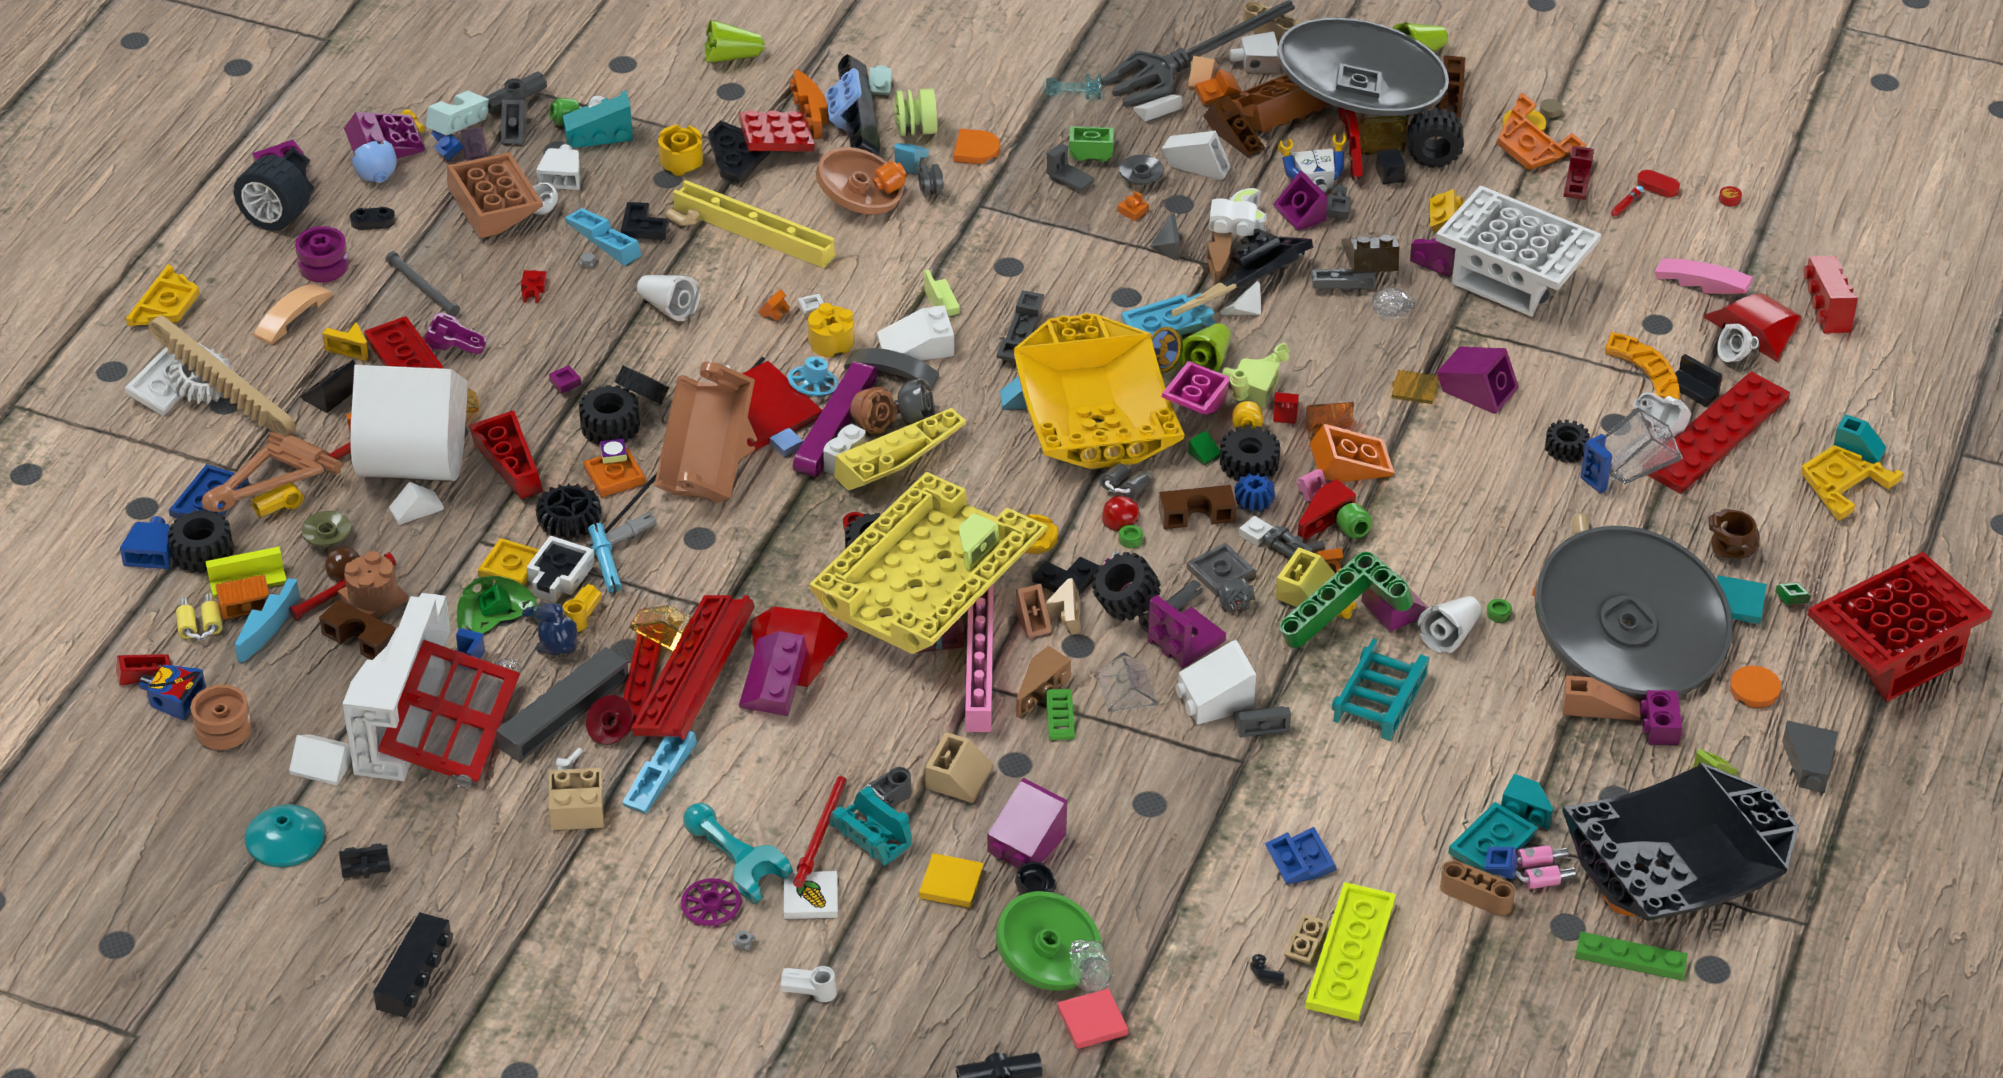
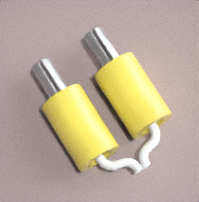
M209 593V597L206 594L205 603L201 606L203 630L205 632L202 636L197 634L194 608L189 605L188 598L184 597V601L183 597L180 598V607L176 610L178 634L181 638L190 639L196 637L201 641L205 640L207 635H216L222 631L220 605L214 601L213 594Z

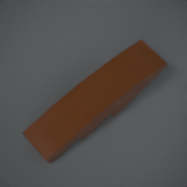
M1444 55L1443 64L1449 76L1447 92L1440 101V110L1446 109L1447 113L1453 112L1455 117H1459L1461 120L1466 57Z

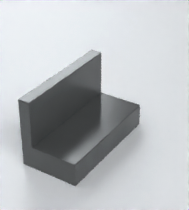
M1280 706L1236 711L1233 713L1239 737L1290 732L1291 712L1289 707Z

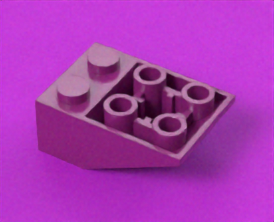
M355 112L344 127L353 153L357 148L372 141H377L378 144H384L383 141L391 143L397 159L426 150L412 115Z

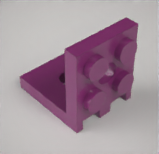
M1158 595L1150 599L1148 642L1150 644L1156 642L1162 647V653L1168 658L1174 656L1179 660V667L1182 669L1226 640V633L1193 607L1180 613Z

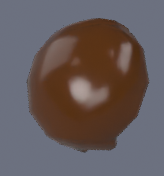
M339 547L331 551L325 560V570L328 577L338 582L345 579L346 564L360 557L358 552L349 547Z

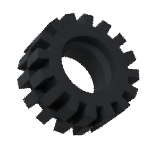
M1565 419V423H1562L1561 420H1558L1557 424L1553 422L1551 427L1547 429L1545 450L1548 451L1550 457L1554 455L1555 460L1562 458L1561 462H1566V459H1569V462H1574V458L1579 461L1584 456L1585 443L1590 438L1589 430L1584 428L1583 424L1577 425V421L1574 420L1573 423H1569L1567 419Z

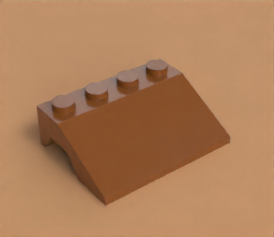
M1286 74L1230 96L1251 128L1259 130L1260 133L1272 131V127L1277 125H1287L1292 119L1305 118L1307 113L1322 111L1325 109V106L1330 105V103L1322 101L1304 91Z

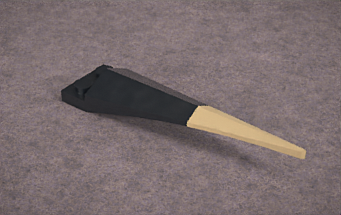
M1279 236L1280 246L1245 266H1239L1230 275L1203 294L1172 310V317L1284 269L1298 260V256L1304 255L1305 251L1313 248L1312 239Z

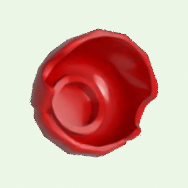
M1112 497L1103 507L1101 518L1103 524L1117 531L1124 526L1133 525L1135 521H1138L1140 514L1138 504L1129 497Z

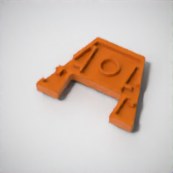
M1524 93L1519 95L1496 142L1497 145L1528 170L1571 156L1572 146L1586 147L1587 145L1573 133L1569 134L1560 143H1556L1525 118L1535 110L1537 104Z

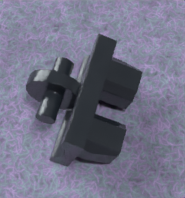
M372 844L370 847L359 849L350 847L345 848L344 851H339L342 878L363 875L364 879H367L369 874L391 871L387 844Z

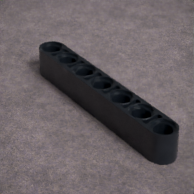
M846 54L838 64L839 80L852 68L857 69L862 92L861 96L845 110L850 147L862 149L878 156L880 142L867 66L851 55Z

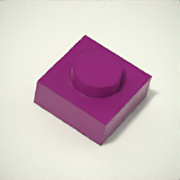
M569 365L549 374V381L561 394L582 385L581 377Z

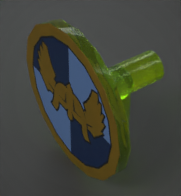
M1162 327L1155 331L1151 339L1160 372L1166 373L1174 369L1179 363L1183 353V341L1176 329Z

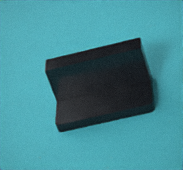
M1687 354L1681 356L1679 370L1675 372L1680 393L1706 407L1719 396L1722 374Z

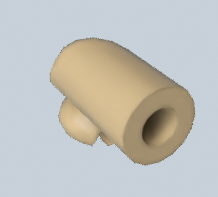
M669 209L666 213V218L679 226L695 225L699 221L700 213L695 209H689L688 215H682L673 209Z
M1578 513L1573 518L1574 534L1589 529L1588 521L1590 520L1586 514Z

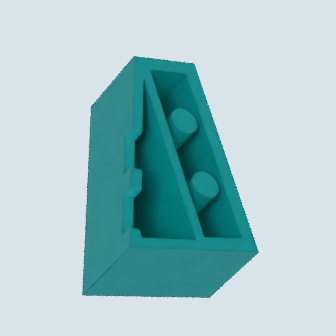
M627 90L620 92V96L610 100L605 98L601 100L602 103L590 108L585 106L563 115L564 134L567 145H570L572 148L632 141L631 108Z

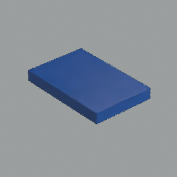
M206 464L171 506L169 515L174 518H181L185 513L189 514L194 510H205L202 508V498L205 493L217 486L223 485L235 473ZM248 477L234 491L246 487L249 484ZM218 503V509H220L223 504ZM225 510L224 512H218V515H224L227 510Z

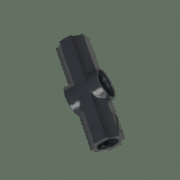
M996 1052L987 1056L984 1061L956 1066L957 1078L1042 1077L1043 1072L1041 1058L1037 1052L1008 1057L1005 1053Z

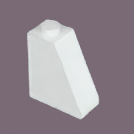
M1216 131L1170 136L1162 148L1164 157L1167 159L1169 166L1217 180H1223L1231 168Z

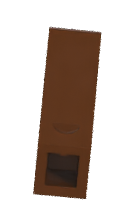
M1229 95L1212 103L1203 115L1213 131L1217 132L1218 136L1246 157H1250L1265 149V146Z

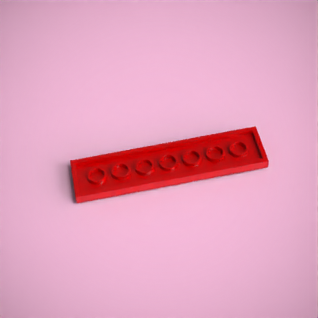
M1752 371L1749 372L1691 422L1684 432L1676 435L1642 465L1641 472L1681 494L1789 399L1790 392Z

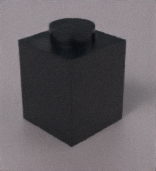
M1399 148L1377 151L1376 170L1382 185L1404 182L1406 165Z

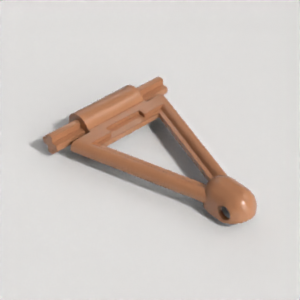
M271 432L269 433L270 437L267 439V445L223 485L217 486L205 493L202 498V508L213 512H224L233 507L237 500L323 473L324 469L339 474L340 468L343 467V462L330 457L327 450L295 436L289 435L284 437ZM269 457L299 469L234 491ZM218 503L223 504L220 509H218Z

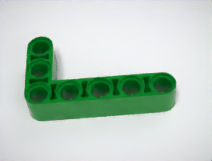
M1361 552L1287 615L1280 623V630L1288 646L1292 648L1301 647L1368 588L1395 610H1408L1414 602L1408 583L1373 553Z

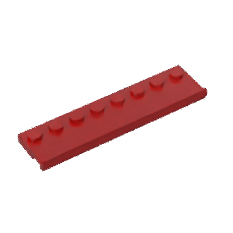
M731 595L703 596L631 727L634 736L680 737L681 740L685 739L755 606L749 595H744L742 599H732Z

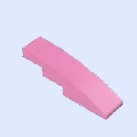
M1662 259L1655 270L1657 279H1678L1680 286H1701L1703 294H1743L1748 291L1753 282L1752 276L1736 270L1685 259Z

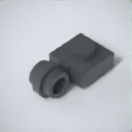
M1343 184L1334 186L1333 195H1328L1327 217L1348 219L1351 197H1346L1347 187H1343Z

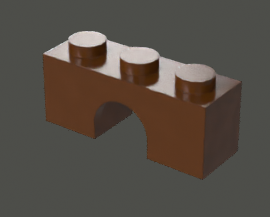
M1231 485L1159 492L1158 510L1163 529L1187 527L1188 515L1195 512L1206 514L1210 518L1211 525L1235 522L1236 502Z
M339 599L319 617L322 635L339 644H342L350 637L358 636L361 655L371 660L388 645L396 630L393 625L387 624L375 618L372 614H367L357 609L354 605L347 604Z

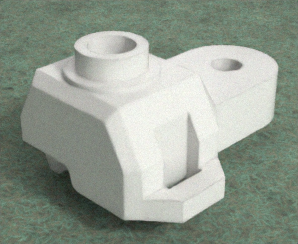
M1644 392L1638 399L1635 398L1634 400L1635 411L1650 420L1652 436L1661 441L1674 438L1676 435L1684 432L1690 423L1692 413L1685 403L1671 396L1663 399L1655 393Z

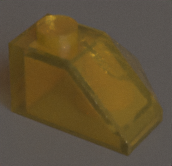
M671 605L643 608L638 610L629 628L674 651L692 616Z

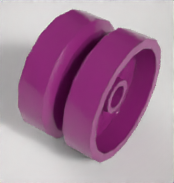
M318 226L307 229L297 237L295 248L298 256V267L304 278L313 282H330L346 273L349 266L346 239L338 229Z

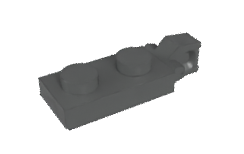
M1352 269L1312 270L1313 289H1375V272L1354 274Z

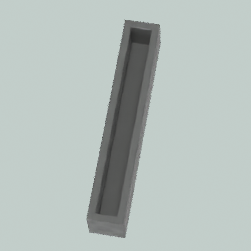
M607 647L594 654L588 661L575 668L571 674L558 681L554 687L540 695L529 706L520 710L517 715L506 723H503L496 730L498 748L517 762L523 761L588 711L598 699L607 696L627 681L628 661Z

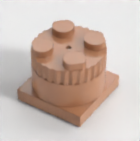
M369 551L365 556H360L346 564L344 573L346 587L338 591L339 598L343 602L352 604L357 609L378 618L408 601L407 594L396 583L394 565L389 559L383 557L378 552Z

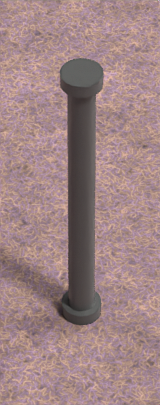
M391 251L387 254L386 262L397 267L440 304L448 315L453 317L458 315L460 307L456 303H451L402 261L397 252Z

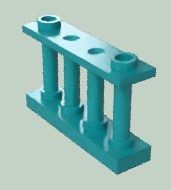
M1373 638L1368 647L1364 646L1360 655V661L1341 695L1336 696L1333 700L1331 710L1334 711L1333 722L1339 723L1344 712L1379 723V726L1382 727L1381 738L1391 741L1428 674L1429 657L1420 654L1415 663L1411 662L1409 664L1376 653L1378 640ZM1374 662L1407 673V678L1398 680L1371 671L1369 668ZM1363 679L1396 689L1398 694L1397 696L1393 695L1390 697L1360 687ZM1355 695L1388 706L1389 710L1387 713L1383 712L1381 714L1350 702Z

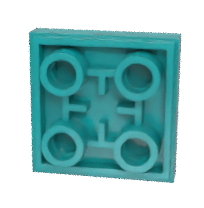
M1717 575V580L1729 603L1732 619L1760 624L1767 584Z

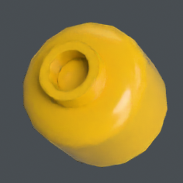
M1251 401L1239 403L1232 413L1233 427L1235 430L1239 426L1242 429H1246V425H1251V429H1255L1256 426L1262 428L1263 413L1259 405Z

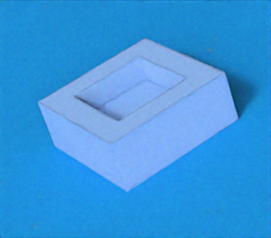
M790 428L770 437V445L783 457L798 451L803 443V440Z

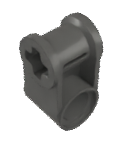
M895 767L880 778L867 784V786L873 788L878 798L892 808L909 799L912 795L911 773L904 767Z

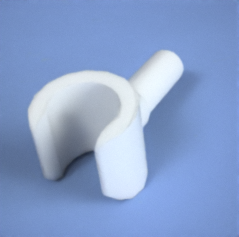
M577 748L568 759L558 758L556 761L557 770L573 769V763L583 750Z

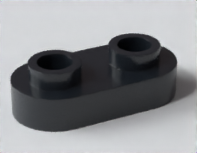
M388 207L358 208L350 214L351 226L357 230L389 228L396 222L394 210Z

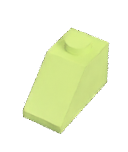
M973 513L959 526L965 566L967 570H971L1000 542L998 525L994 521Z

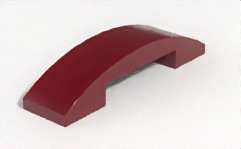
M1572 146L1563 197L1586 200L1594 155L1593 148Z

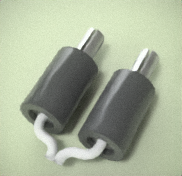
M1118 463L1100 477V484L1110 492H1121L1123 496L1132 499L1150 485L1153 472L1150 470L1137 472L1121 485V489L1115 488L1129 477V471L1133 467L1132 464L1124 465Z

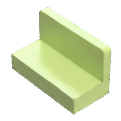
M929 269L924 270V291L932 307L945 305L948 316L960 314V306L947 280L934 281Z

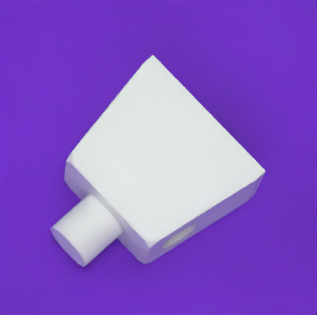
M1274 32L1242 37L1241 47L1229 50L1230 62L1242 61L1245 72L1280 73V64L1277 57L1278 44Z
M567 144L561 145L560 149H547L536 170L538 184L546 182L557 189L580 190L579 151L573 150Z

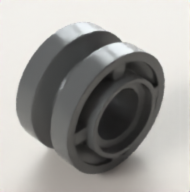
M932 164L931 169H928L926 165H921L918 172V180L923 196H930L931 191L935 195H942L944 183L939 164Z

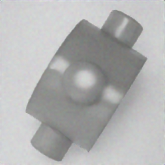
M583 253L578 264L584 268H591L594 266V260L597 257L592 253Z
M738 931L736 940L732 941V944L740 950H750L752 941L756 938L755 935H751L748 931Z

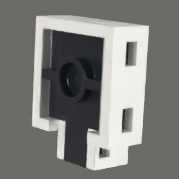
M549 536L527 566L528 581L532 582L533 595L554 603L557 602L563 593L573 595L595 564L594 549Z

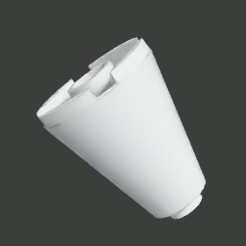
M644 275L637 284V292L642 298L676 321H684L686 316L693 315L700 300V290H697L696 286L698 283L689 276Z
M1466 596L1427 608L1420 614L1418 626L1420 625L1422 630L1420 636L1424 643L1438 653H1452L1458 649L1482 613L1480 603L1475 598Z

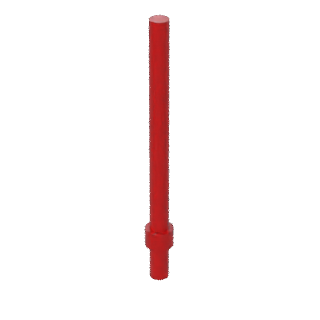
M844 776L837 777L806 853L798 862V872L793 881L795 887H803L807 875L812 873L815 865V856L830 823L831 812L835 810L847 782Z

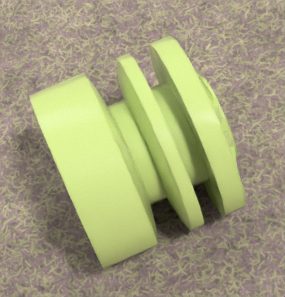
M934 88L919 89L918 99H913L911 90H907V100L903 99L902 90L896 91L894 118L899 136H906V126H909L910 136L914 135L916 125H920L922 135L937 134V110Z

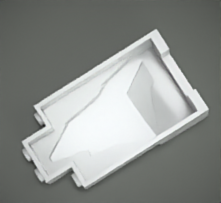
M421 593L420 597L410 596L400 625L396 628L388 645L373 660H366L351 681L343 701V710L354 775L405 781L411 763L378 752V748L386 728H397L399 722L397 705L423 640L444 647L451 632L446 596ZM431 655L417 690L436 696L445 672L444 659ZM411 705L396 741L417 748L430 712Z

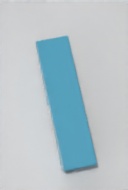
M584 208L565 217L567 224L623 266L642 256L638 240L612 229L609 220Z
M689 731L684 740H681L680 737H664L650 762L646 761L622 802L623 806L647 814L696 746L697 739L694 732Z

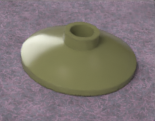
M321 511L311 515L304 521L301 529L302 536L308 543L315 546H333L344 541L349 536L351 523L340 512Z

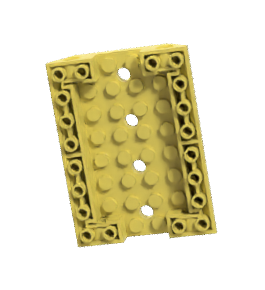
M925 472L809 584V588L831 616L914 654L932 646L1048 529V526L1009 508H1006L997 517L967 504L966 489ZM975 513L997 523L1000 542L971 570H967L961 548L959 526Z

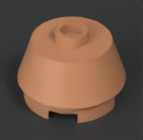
M874 387L862 390L854 396L850 412L852 419L866 432L872 434L883 433L889 423L895 422L898 405L894 403L891 392L883 387Z

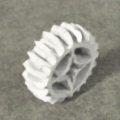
M214 348L209 351L233 370L232 365H229L228 358H223L222 353L215 354ZM173 359L171 368H169V382L173 386L174 392H179L180 398L187 397L188 402L196 400L198 404L201 401L209 404L211 399L217 402L219 397L223 398V392L217 393L216 386L209 387V381L203 382L202 375L195 376V370L189 371V365L181 364L182 359Z

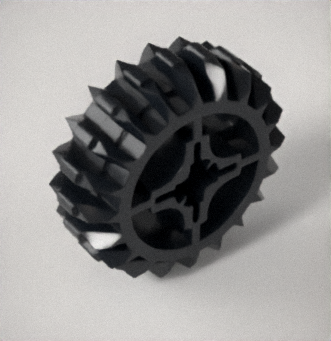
M568 483L567 486L559 484L558 488L550 487L549 492H543L542 497L538 498L535 509L537 522L543 532H548L550 536L557 535L558 538L566 536L568 540L570 536L579 538L580 534L588 535V528L593 524L596 526L602 514L600 500L594 490H589L588 486L581 488L579 483L575 486H571Z

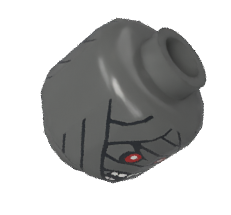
M1244 578L1225 580L1222 583V587L1218 588L1221 607H1225L1228 612L1247 610L1251 605L1250 600H1255L1253 585H1248Z

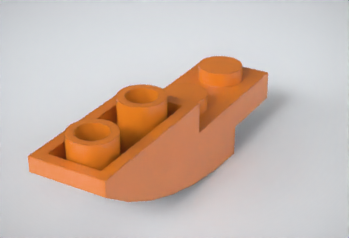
M796 69L794 70V78L790 79L794 105H798L799 112L805 113V117H809L807 118V124L810 131L812 130L813 138L820 139L822 138V125L828 124L826 100L814 81Z

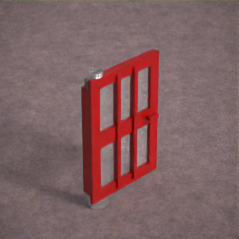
M423 640L397 705L399 716L397 728H386L378 752L456 778V784L460 788L468 789L471 784L477 785L494 744L496 730L501 726L522 671L521 666L516 661L508 658L499 660L496 665Z

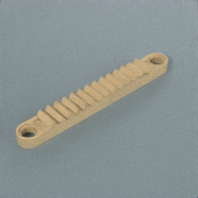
M157 316L149 322L148 328L150 333L156 340L168 348V354H175V360L182 359L181 364L189 365V371L195 370V376L202 375V381H209V387L216 386L217 393L223 392L224 399L230 398L231 404L237 403L238 410L244 409L245 415L251 414V420H258V426L265 425L272 432L284 437L295 432V422L286 412L164 316Z

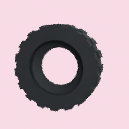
M622 365L615 380V383L659 404H662L669 390V387L624 365Z

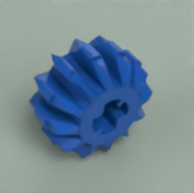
M1248 473L1247 477H1240L1234 489L1236 504L1241 505L1242 510L1250 509L1251 513L1253 510L1262 512L1263 508L1269 509L1271 503L1275 500L1274 483L1268 480V476L1260 477L1259 473L1256 476Z

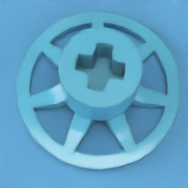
M820 357L807 358L804 366L792 369L788 375V382L794 389L811 396L830 395L834 393L839 384L836 376L827 370L828 362ZM804 381L800 386H798V385H796V384L794 383V382L800 383V382ZM833 381L834 386H832L831 384H829V383H827V382ZM809 385H813L814 392L806 390ZM819 385H821L825 390L828 391L820 392Z

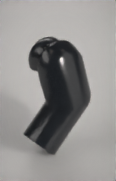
M1253 955L1250 969L1256 978L1261 982L1282 986L1285 972L1270 970L1265 964L1266 957L1264 955Z

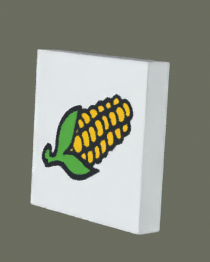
M837 871L812 872L810 875H807L801 888L795 887L793 884L797 872H793L784 879V919L838 918Z

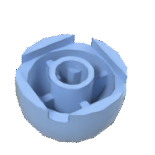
M372 141L354 151L355 156L354 158L351 156V161L359 177L365 181L380 183L387 180L395 171L397 158L392 144L388 141H383L384 144Z

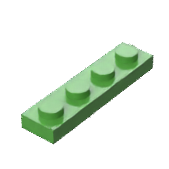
M1580 931L1575 958L1683 981L1688 953Z

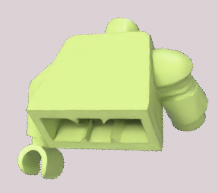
M1286 343L1276 346L1275 353L1270 354L1264 359H1242L1236 370L1224 367L1222 374L1230 377L1231 397L1233 400L1239 402L1251 401L1259 405V407H1267L1279 380V360L1286 362L1289 359L1288 353L1290 349Z

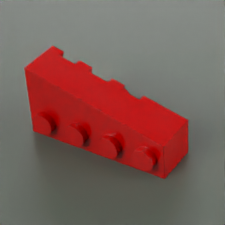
M514 410L469 425L474 445L520 499L544 492L537 468Z

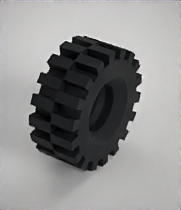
M1246 425V429H1242L1239 426L1236 427L1235 432L1232 429L1229 430L1228 435L1225 434L1220 445L1219 462L1222 471H1226V475L1229 478L1234 476L1235 481H1239L1240 477H1247L1248 473L1252 476H1256L1259 473L1260 477H1273L1275 471H1278L1280 460V442L1276 440L1277 436L1275 434L1270 435V431L1267 429L1261 431L1259 426H1256L1255 429H1251V425Z

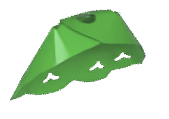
M501 576L479 577L471 582L460 594L457 604L458 629H463L467 626L474 632L485 633L500 621L512 620L522 616V612L525 609L522 608L523 602L530 601L526 604L525 608L535 606L536 597L529 589L512 579ZM481 584V590L473 592V588ZM495 584H498L508 592L512 606L511 610L516 612L506 614L508 613L506 611L483 616L478 596ZM482 622H484V623H485V622H489L488 624H484L483 627L481 628V623H482Z

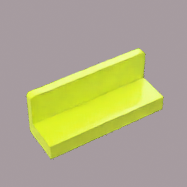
M279 546L205 561L213 598H218L216 591L217 583L221 584L222 582L236 581L237 579L241 580L242 578L246 579L247 577L261 576L262 574L266 577L268 588L284 585L287 581Z

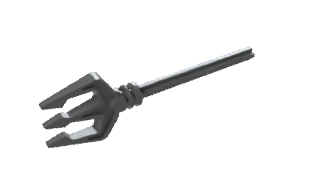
M1287 0L1188 50L1179 48L1164 56L1136 51L1102 79V85L1117 82L1121 75L1140 67L1142 70L1130 80L1122 81L1112 90L1113 96L1130 92L1133 88L1154 82L1160 84L1144 92H1133L1123 100V106L1173 94V75L1176 72L1189 68L1193 56L1200 57L1294 10L1295 6L1292 4V0Z

